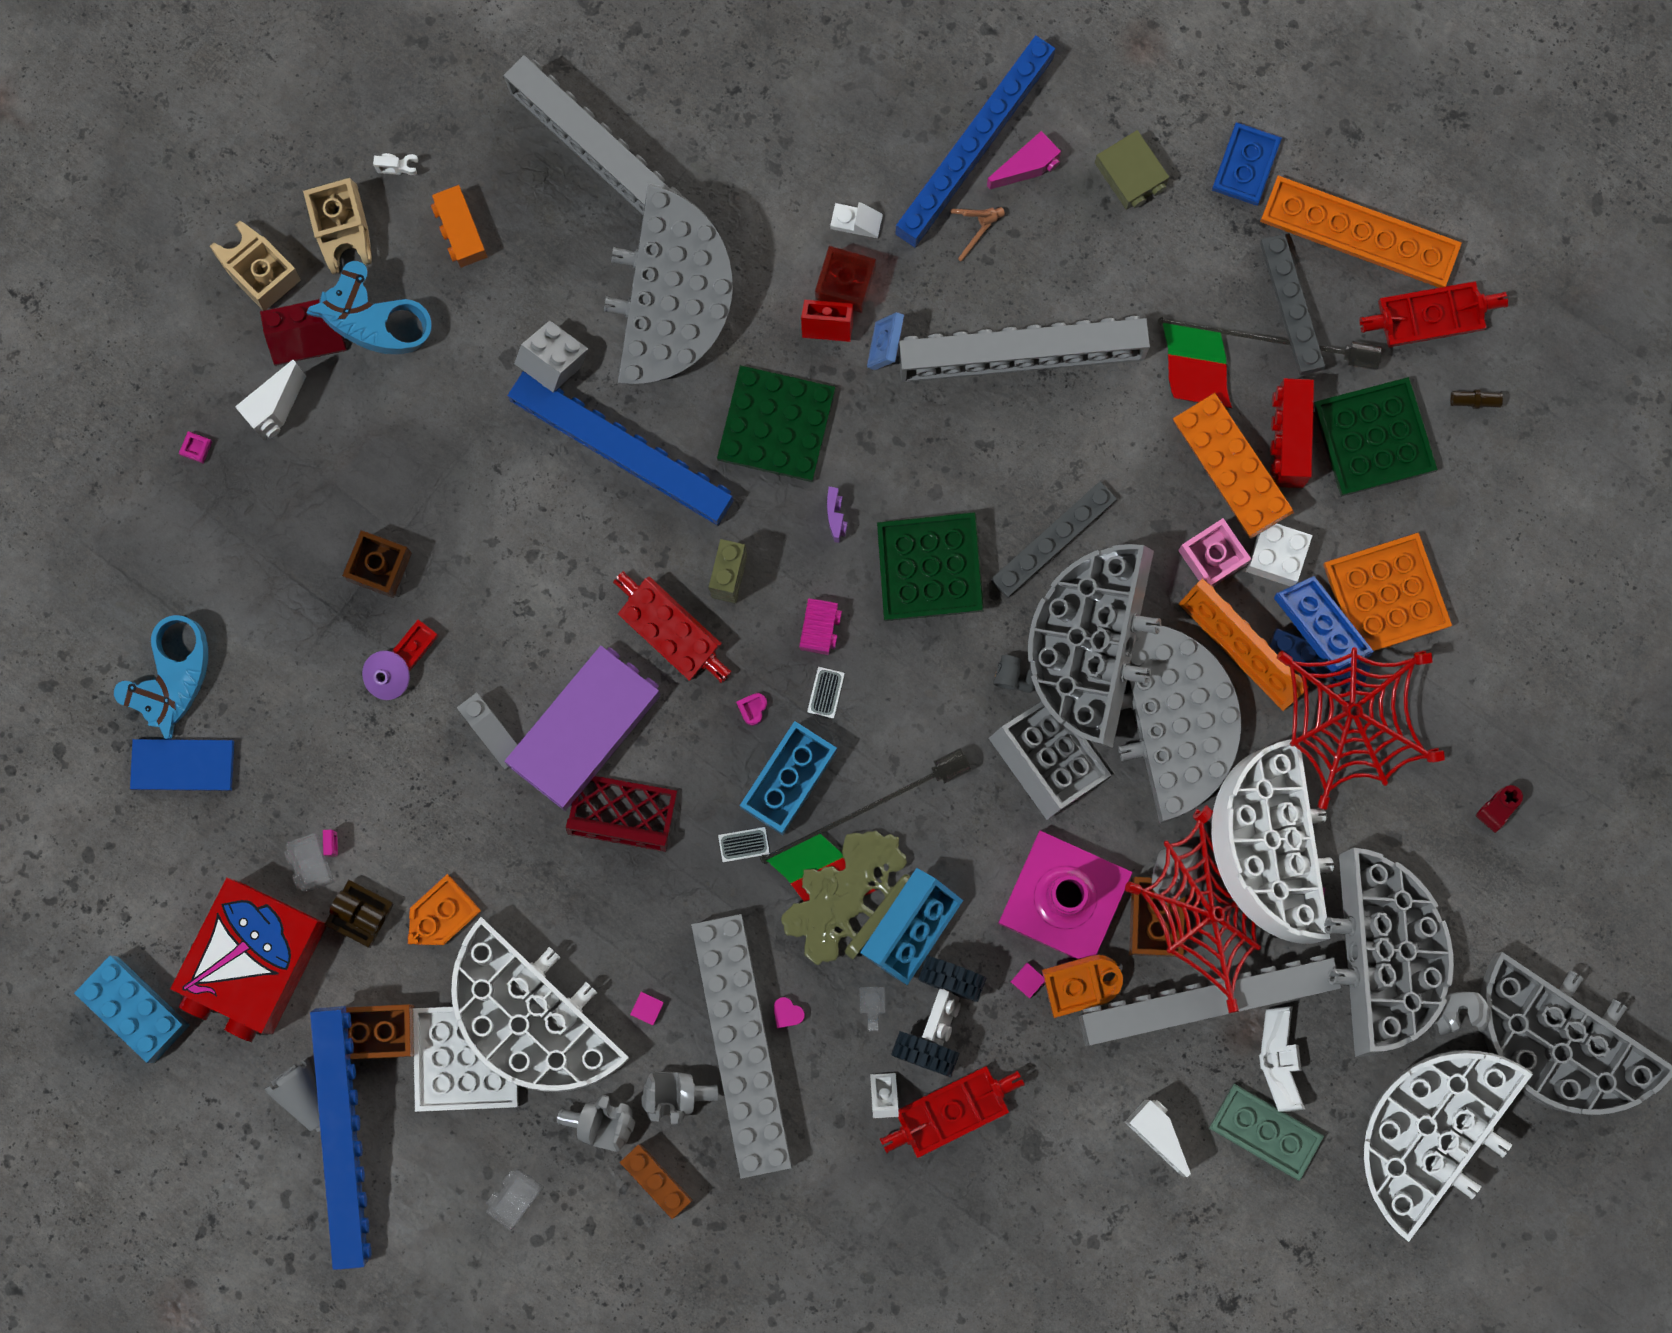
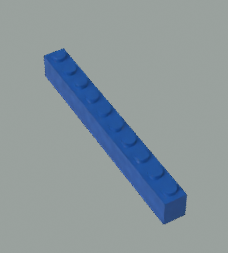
M1034 36L896 224L895 235L916 248L1053 61L1055 54L1053 46L1038 36Z
M523 371L507 395L510 402L717 526L720 524L733 503V497L730 495L731 491L720 484L717 487L709 483L710 479L700 472L694 474L688 470L689 466L681 460L677 459L674 462L667 457L668 453L661 448L656 447L653 449L646 445L648 442L641 436L635 434L633 437L626 433L627 429L617 422L611 424L605 420L606 417L599 411L593 409L591 412L584 408L585 404L575 397H572V399L567 398L563 395L565 392L562 389L558 388L552 392Z
M346 1006L315 1008L310 1012L332 1267L333 1270L361 1268L366 1265L368 1259H371L372 1250L371 1244L367 1243L366 1233H369L368 1217L364 1218V1208L367 1207L366 1192H362L361 1184L365 1180L364 1167L360 1166L359 1156H362L363 1149L362 1142L358 1141L357 1131L360 1130V1117L355 1115L358 1093L356 1089L353 1090L352 1082L356 1078L355 1065L351 1064L350 1054H353L354 1049L353 1040L348 1037V1028H351V1015L346 1013Z

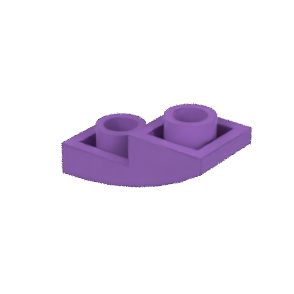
M829 487L827 496L829 528L834 542L839 543L840 536L845 537L848 522L844 521V514L835 512V510L840 511L843 496H838L839 488Z

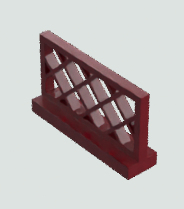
M594 776L590 782H593L598 790L587 797L581 792L573 801L566 824L568 835L666 852L677 790ZM611 786L619 787L623 794L610 801L604 791ZM636 790L643 791L647 799L635 806L629 795ZM601 793L608 804L596 811L589 801ZM660 795L671 796L669 805L662 810L653 801ZM626 798L632 809L620 815L614 805ZM650 802L657 813L645 820L638 809ZM585 803L593 812V814L585 819L575 817L577 808ZM611 807L618 818L610 823L603 822L599 814ZM668 811L667 817L665 818L663 814ZM636 812L642 823L636 827L627 826L623 819ZM660 816L665 823L664 832L653 831L648 823Z

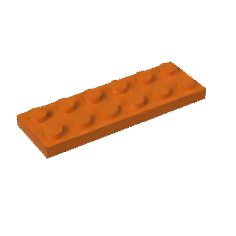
M1215 393L1173 418V422L1250 539L1294 513L1292 507Z
M1202 578L1180 601L1179 605L1284 711L1293 703L1290 667L1284 665L1276 658L1277 654L1269 647L1266 640L1260 638L1251 628L1250 624L1243 620L1233 610V607L1216 593L1214 587ZM1295 673L1298 698L1304 693L1302 677Z

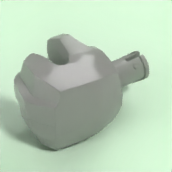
M1173 847L1178 856L1193 850L1188 847ZM1166 849L1159 851L1153 869L1152 884L1162 874L1166 863ZM1197 851L1181 861L1185 868L1196 865L1203 858ZM1171 855L1166 876L1157 887L1153 888L1157 894L1165 891L1172 882L1175 861ZM1203 864L1196 870L1189 872L1193 880L1202 876ZM1180 869L1176 884L1164 896L1173 898L1179 891L1183 880V873ZM1188 881L1184 891L1177 900L1185 897L1186 894H1190L1191 886ZM1199 882L1196 885L1201 891L1202 883Z
M1455 992L1446 995V1004L1434 1022L1438 1026L1440 1035L1461 1031L1459 1013L1462 1009H1468L1472 1026H1476L1480 1032L1486 1031L1490 1007L1481 994L1475 992Z
M678 1072L650 1073L644 1085L642 1095V1107L647 1112L651 1121H660L662 1116L669 1115L672 1125H679L686 1115L693 1112L695 1101H718L717 1084L695 1086L691 1074Z
M602 1095L596 1102L585 1104L581 1113L561 1108L557 1116L558 1125L577 1128L578 1140L585 1144L614 1152H619L623 1145L627 1143L635 1126L633 1112L629 1105L620 1103L619 1107H613L609 1104V1096Z

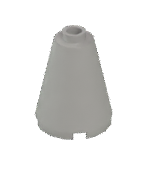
M305 1058L300 1061L303 1066L299 1065L296 1067L293 1065L271 1081L272 1088L266 1086L264 1090L309 1131L315 1129L319 1132L320 1121L316 1077L310 1062Z

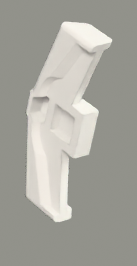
M1292 1006L1266 1009L1262 1047L1259 1055L1260 1067L1264 1072L1278 1112L1305 1110L1291 1073L1302 1071L1299 1045H1288Z

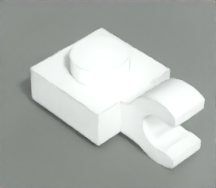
M385 153L382 156H374L373 166L377 173L396 175L407 173L409 175H416V168H409L408 165L411 162H418L419 159L416 155L410 154L399 160L395 155Z

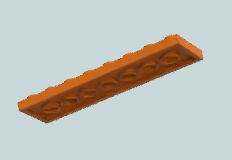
M1279 175L1276 178L1260 220L1261 223L1438 288L1446 287L1462 242Z

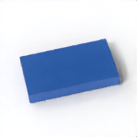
M1236 122L1212 191L1258 206L1282 138Z

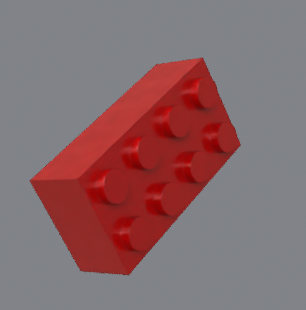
M1284 378L1280 386L1276 387V392L1272 394V407H1276L1275 416H1272L1271 431H1275V439L1271 441L1270 453L1274 455V464L1270 466V476L1278 487L1304 488L1311 478L1314 380Z

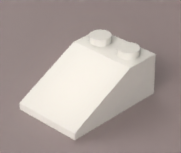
M292 360L235 407L264 440L273 438L284 425L306 375L296 362Z
M1144 1100L1128 1117L1125 1123L1183 1177H1188L1191 1173L1171 1120L1165 1114L1168 1110L1158 1100Z

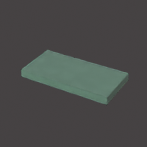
M1233 1084L1209 1126L1210 1130L1297 1181H1300L1324 1138L1320 1133L1286 1113L1278 1112L1277 1108L1236 1084Z

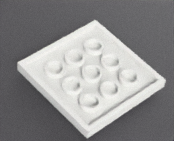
M453 1007L413 1008L415 1112L519 1107L518 1085L494 1073L473 1053L459 1029Z

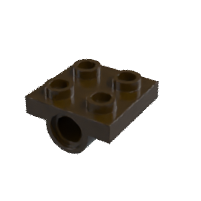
M348 879L343 891H340L335 897L329 910L330 915L324 925L371 948L394 903Z

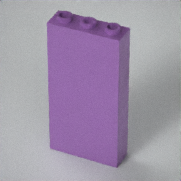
M600 645L505 760L509 768L564 811L570 807L660 697L659 690H657L659 686L648 677L643 679L639 676L638 673L640 671L628 662L625 665L619 660L620 655L610 647L606 650Z

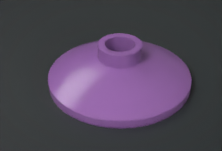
M384 650L372 654L363 666L362 677L367 690L379 699L392 700L398 698L406 691L409 685V668L404 659L392 651ZM380 673L385 675L384 681L381 680Z

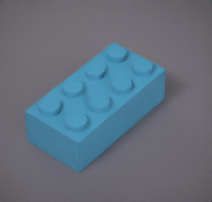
M794 721L741 802L740 808L776 832L784 835L837 753V748Z
M916 868L860 953L885 972L908 985L964 900L936 878Z
M110 955L74 993L146 1063H155L190 1026L117 956Z

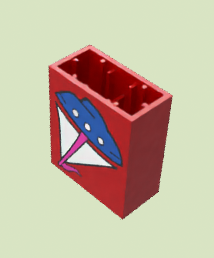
M226 877L170 988L184 996L179 1008L203 1020H207L211 1011L214 1010L229 1018L224 1028L225 1031L248 1042L253 1041L257 1032L273 1034L327 927L324 925L325 922L240 881Z

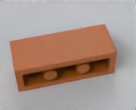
M457 185L433 194L434 204H431V208L435 218L440 217L443 223L439 228L444 240L449 239L452 246L447 248L452 261H458L462 268L488 258L460 186Z

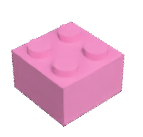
M1224 518L1182 544L1178 550L1197 579L1200 581L1203 578L1213 587L1245 567L1251 560Z

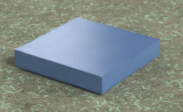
M896 312L875 322L867 368L877 370L895 362L904 314Z

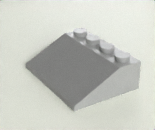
M1042 701L1000 727L989 737L991 743L1046 820L1111 776L1087 740L1060 724L1049 713Z

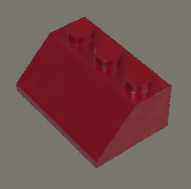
M320 299L260 311L264 336L275 366L287 364L292 360L296 362L347 351L343 336L334 331L323 318L306 313L308 308L318 304Z

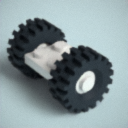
M926 956L918 980L939 989L922 1038L899 1031L891 1056L951 1078L960 1053L943 1047L944 1041L947 1042L952 1032V1027H950L951 1021L959 1013L961 1006L959 997L978 1002L987 978L944 960Z

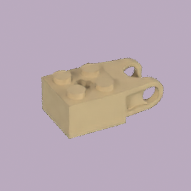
M350 178L303 191L314 236L331 273H339L340 256L345 250L350 248L357 250L363 264H371L372 255L369 230L357 184ZM339 207V211L336 214H333L334 212H336L335 209Z
M239 221L235 225L242 234V240L237 247L226 249L216 243H212L210 248L236 284L265 311L300 282L301 279L296 269L264 236L259 235L245 223Z

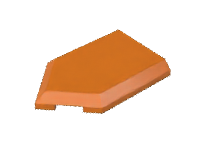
M448 874L410 907L408 944L444 946L481 912L480 908Z

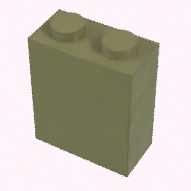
M1138 130L1096 155L1095 165L1126 210L1132 206L1134 208L1141 206L1148 196L1152 194L1157 196L1167 188L1169 176Z
M720 539L709 583V590L713 599L736 604L747 560L745 544Z

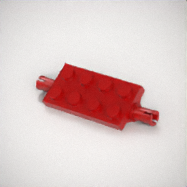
M1476 281L1380 298L1378 303L1381 314L1360 317L1359 324L1360 326L1363 325L1360 328L1362 333L1383 329L1389 348L1484 331L1486 329L1484 316L1487 310L1508 307V298L1504 299V297H1507L1506 292L1485 296L1478 291Z
M624 571L616 577L617 579L613 583L628 596V601L619 611L618 615L690 681L701 669H707L720 683H723L729 677L728 675L732 671L722 664L715 654L722 643L650 576L645 578L639 586Z
M987 1066L898 1109V1119L901 1123L900 1129L883 1138H879L882 1145L893 1141L884 1147L886 1154L907 1143L908 1145L911 1144L916 1157L919 1158L1008 1114L1009 1111L1003 1100L1005 1098L1004 1095L1021 1086H1025L1022 1079L1012 1083L1013 1080L1021 1077L1018 1070L997 1081L992 1078Z

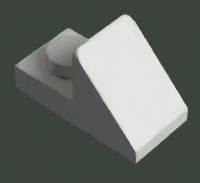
M860 202L858 208L835 203L830 229L878 238L883 214Z
M896 1073L870 1074L873 1118L899 1117Z

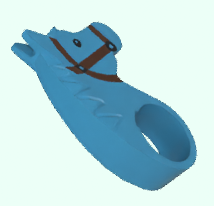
M359 261L347 263L340 274L336 286L327 292H322L319 303L310 306L306 312L308 315L323 318L334 331L351 342L368 350L383 354L397 355L416 351L424 344L431 331L430 315L416 301L403 299L377 304L369 303L367 290L363 286L367 277V268ZM399 310L415 314L423 327L422 337L410 343L397 340L386 330L385 323L388 316Z
M173 615L162 619L153 629L151 646L158 677L155 680L141 682L139 685L130 681H121L116 684L114 689V697L119 704L140 711L148 721V725L160 727L164 738L169 740L173 737L175 724L186 714L203 684L208 665V644L203 628L196 621L180 615ZM183 622L189 624L194 630L196 644L192 653L186 657L187 659L179 662L170 659L165 654L162 647V638L165 631L171 625Z

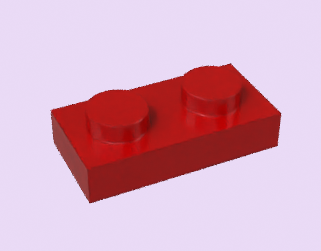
M418 619L392 652L404 659L410 672L439 635Z

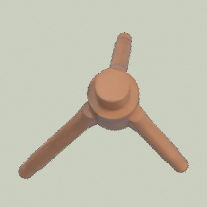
M1002 207L986 210H950L953 214L978 217L982 226L958 260L963 261L983 233L991 226V223L1005 216Z

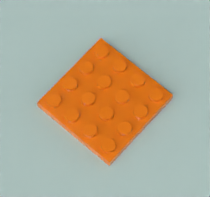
M1419 533L1323 564L1338 607L1374 652L1452 626Z

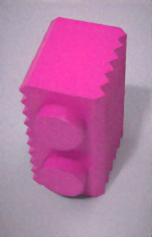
M808 598L799 645L800 650L829 655L830 649L835 650L837 635L833 634L835 625H840L842 611L838 610V603Z

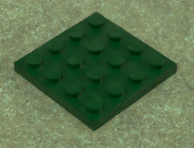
M740 365L717 461L813 482L835 387Z
M1409 377L1313 403L1341 497L1434 473L1438 470Z
M975 512L877 522L883 615L885 621L984 612L977 516Z

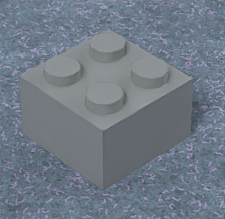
M549 320L521 344L514 364L554 392L582 367L588 348Z

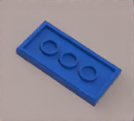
M1315 576L1276 593L1275 601L1323 662L1348 655L1353 647H1356L1357 654L1364 658H1368L1373 654L1372 648ZM1351 658L1340 663L1327 665L1332 673L1341 671L1351 666Z
M133 739L130 789L232 791L234 741Z

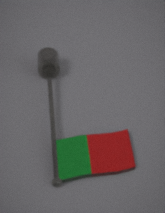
M1164 317L1158 319V324L1160 326L1163 325L1166 338L1168 378L1174 399L1199 403L1215 393L1224 407L1232 409L1227 390L1226 354L1221 334L1291 346L1289 340L1163 319ZM1352 341L1351 346L1346 345L1345 350L1319 345L1320 351L1343 354V359L1348 360L1347 365L1378 370L1382 346Z
M959 748L933 761L935 765L931 768L933 773L766 856L762 855L760 857L761 862L764 864L770 863L789 881L804 902L809 901V894L802 887L804 870L815 869L821 871L825 867L833 866L838 871H843L846 868L843 854L822 836V833L928 780L936 778L937 781L942 780L945 784L971 771L964 753ZM875 889L869 890L864 896H866V895H868V894H870V893H872V892H874V891H876V890H875Z

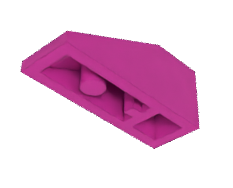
M1040 131L988 177L987 187L991 190L1041 176L1047 170L1051 172L1060 163L1061 151Z

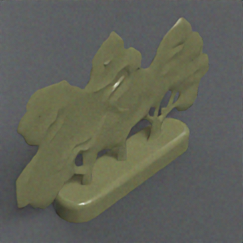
M868 831L864 834H847L842 849L846 865L843 871H838L833 866L825 867L821 871L815 869L804 870L802 887L809 894L810 900L794 903L782 915L781 921L787 936L801 937L804 935L806 937L804 955L816 965H820L822 961L836 960L839 952L838 942L840 938L847 936L853 940L847 946L845 954L854 960L860 954L911 877L905 874L895 886H888L889 873L903 869L907 863L906 855L898 848L899 837H894L892 834L883 837L877 831ZM884 864L889 866L888 871L884 870ZM876 867L880 868L883 875L879 878L882 881L881 883L874 876V869ZM873 881L876 885L869 886L868 883ZM880 889L885 895V899L875 911H872L864 905L863 897L869 890ZM863 912L870 918L860 931L856 933L852 930L849 920ZM839 927L843 931L837 933L834 928Z

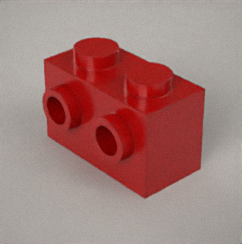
M804 299L801 315L802 338L851 341L853 304Z

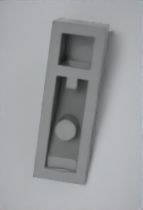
M476 692L459 705L457 709L501 766L507 770L509 767L506 765L505 760L516 748L517 743L483 698Z

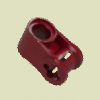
M1513 785L1501 788L1483 805L1475 816L1496 833L1523 800L1522 791ZM1511 792L1513 794L1511 797L1513 801L1507 803L1505 801L1507 798L1505 794Z

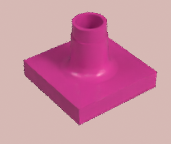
M1039 831L998 924L1076 960L1097 955L1132 872L1045 832ZM1061 882H1072L1080 889L1082 900L1078 906L1067 908L1058 902L1056 889Z

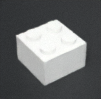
M1276 523L1257 535L1250 556L1251 560L1245 572L1290 587L1298 582L1312 535Z

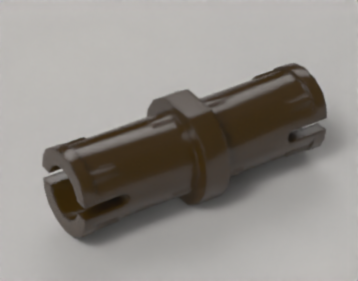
M1474 389L1473 392L1452 391L1450 395L1451 406H1469L1473 409H1479L1480 407L1501 408L1503 404V393L1481 392L1479 389Z

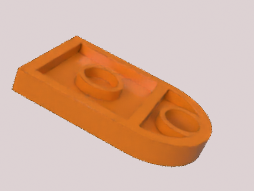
M1093 955L1042 970L1054 1018L1108 1003L1118 995L1123 985V975L1119 966L1113 959L1104 955ZM1109 972L1115 973V977L1111 981L1103 980L1105 974Z

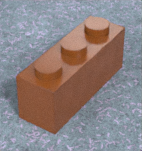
M638 1144L619 1162L672 1220L693 1201L642 1144Z

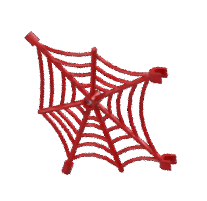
M1356 647L1352 648L1350 654L1341 658L1316 663L1292 661L1293 658L1283 650L1278 653L1276 658L1284 665H1290L1294 709L1290 746H1295L1304 753L1320 776L1324 793L1320 795L1318 808L1327 810L1330 797H1328L1330 791L1340 783L1352 778L1369 777L1379 780L1384 786H1387V779L1406 763L1419 759H1427V762L1445 760L1444 750L1439 751L1438 748L1424 749L1415 734L1408 712V689L1414 665L1433 663L1431 652L1426 653V650L1415 652L1413 658L1396 663H1381L1366 659L1357 654ZM1351 658L1350 667L1334 673H1308L1300 667L1327 666ZM1357 659L1380 667L1405 666L1394 674L1378 675L1357 668ZM1295 670L1302 675L1305 707L1303 735L1296 738L1298 700ZM1407 670L1409 671L1404 689V712L1408 728L1415 743L1403 736L1395 711L1396 689L1401 675ZM1351 671L1350 678L1334 684L1324 685L1316 679L1339 676ZM1356 672L1367 677L1387 680L1380 685L1367 684L1356 679ZM1306 678L1318 687L1316 727L1308 732L1309 702ZM1394 680L1391 711L1397 733L1388 727L1383 715L1385 689ZM1350 682V691L1346 693L1336 694L1330 689ZM1356 684L1375 689L1371 692L1356 690ZM1323 690L1329 695L1330 711L1328 721L1320 725ZM1380 691L1379 716L1383 724L1376 721L1373 715L1374 697ZM1356 694L1365 695V697L1355 703ZM1350 695V701L1342 699ZM1333 699L1342 705L1343 711L1333 717ZM1370 700L1368 716L1363 713L1362 705ZM1347 716L1344 726L1340 722H1338L1339 720ZM1359 717L1368 722L1364 727ZM1352 719H1354L1358 729L1349 730ZM1332 724L1339 726L1342 730L1340 740L1325 728ZM1371 724L1380 729V731L1368 739L1366 730ZM1321 731L1330 736L1338 744L1336 753L1315 734ZM1386 732L1393 737L1373 750L1370 742L1382 733ZM1351 733H1358L1362 737H1352L1346 739L1347 735ZM1312 737L1334 757L1332 765L1324 753L1307 738ZM1395 740L1406 744V746L1392 752L1379 763L1376 754L1383 747ZM1353 741L1364 742L1367 750H1351L1342 753L1344 745ZM1300 742H1304L1313 748L1326 763L1330 770L1327 783L1317 762L1307 750L1299 745ZM1409 748L1422 754L1405 759L1392 768L1386 776L1384 775L1381 767L1396 754ZM1352 754H1368L1373 762L1354 760L1338 767L1341 758ZM1351 765H1367L1376 768L1379 775L1376 776L1369 773L1352 774L1339 779L1332 785L1335 774Z
M1206 805L1202 811L1196 809L1193 814V819L1197 821L1196 825L1186 838L1171 844L1169 841H1164L1166 863L1161 876L1156 882L1143 889L1141 885L1129 881L1125 885V891L1144 896L1160 921L1168 946L1167 953H1171L1183 960L1215 984L1228 997V1000H1226L1228 1013L1239 1012L1237 1000L1236 998L1234 999L1233 995L1240 969L1254 949L1260 950L1261 946L1256 942V924L1252 921L1251 939L1246 935L1247 916L1243 912L1242 932L1237 929L1238 905L1235 901L1229 903L1221 899L1212 889L1213 883L1221 893L1233 899L1210 873L1209 864L1220 876L1218 868L1207 851V843L1212 851L1213 845L1204 828V824L1210 819L1213 811ZM1199 828L1201 842L1190 852L1178 856L1173 847H1178L1189 841ZM1202 848L1203 859L1196 865L1185 868L1181 860L1193 855ZM1171 855L1175 861L1174 876L1171 884L1160 894L1150 891L1157 887L1166 876ZM1204 864L1205 874L1193 880L1189 872L1196 870ZM1180 869L1183 873V880L1179 891L1173 898L1164 896L1176 884ZM1206 879L1207 890L1200 891L1196 884ZM1188 881L1191 890L1188 899L1184 903L1177 899L1184 891ZM1195 892L1196 902L1194 903V905H1190L1189 903L1193 899ZM1204 895H1208V902L1205 899ZM1151 898L1160 901L1167 915L1172 931L1173 945L1171 944L1164 919ZM1214 898H1215L1218 902H1220V903H1222V904H1224V905H1226V906H1224V907L1216 906V907H1215ZM1200 901L1206 910L1197 907ZM1166 903H1169L1172 907L1179 931V940H1177L1176 928ZM1176 906L1182 908L1186 920L1187 933L1185 935L1183 934ZM1235 907L1232 926L1229 924L1231 911ZM1187 910L1192 911L1196 918V926L1192 929ZM1218 923L1223 926V927L1220 929V931H1219ZM1212 924L1215 938L1202 928L1205 925ZM1228 929L1233 934L1222 946L1221 936ZM1199 932L1207 936L1217 945L1218 953L1204 942L1193 937V935ZM1238 936L1241 940L1234 947L1226 964L1224 952L1230 942ZM1190 939L1215 955L1220 960L1222 973L1203 956L1183 943ZM1246 942L1251 947L1243 955L1236 968L1232 983H1230L1229 972L1232 960L1237 950ZM1181 947L1209 966L1224 981L1226 989L1205 970L1175 950Z

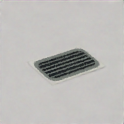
M818 667L808 713L834 718L845 673Z
M765 827L718 835L722 862L770 854Z

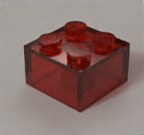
M829 246L815 289V300L853 304V311L862 313L875 273L876 259Z

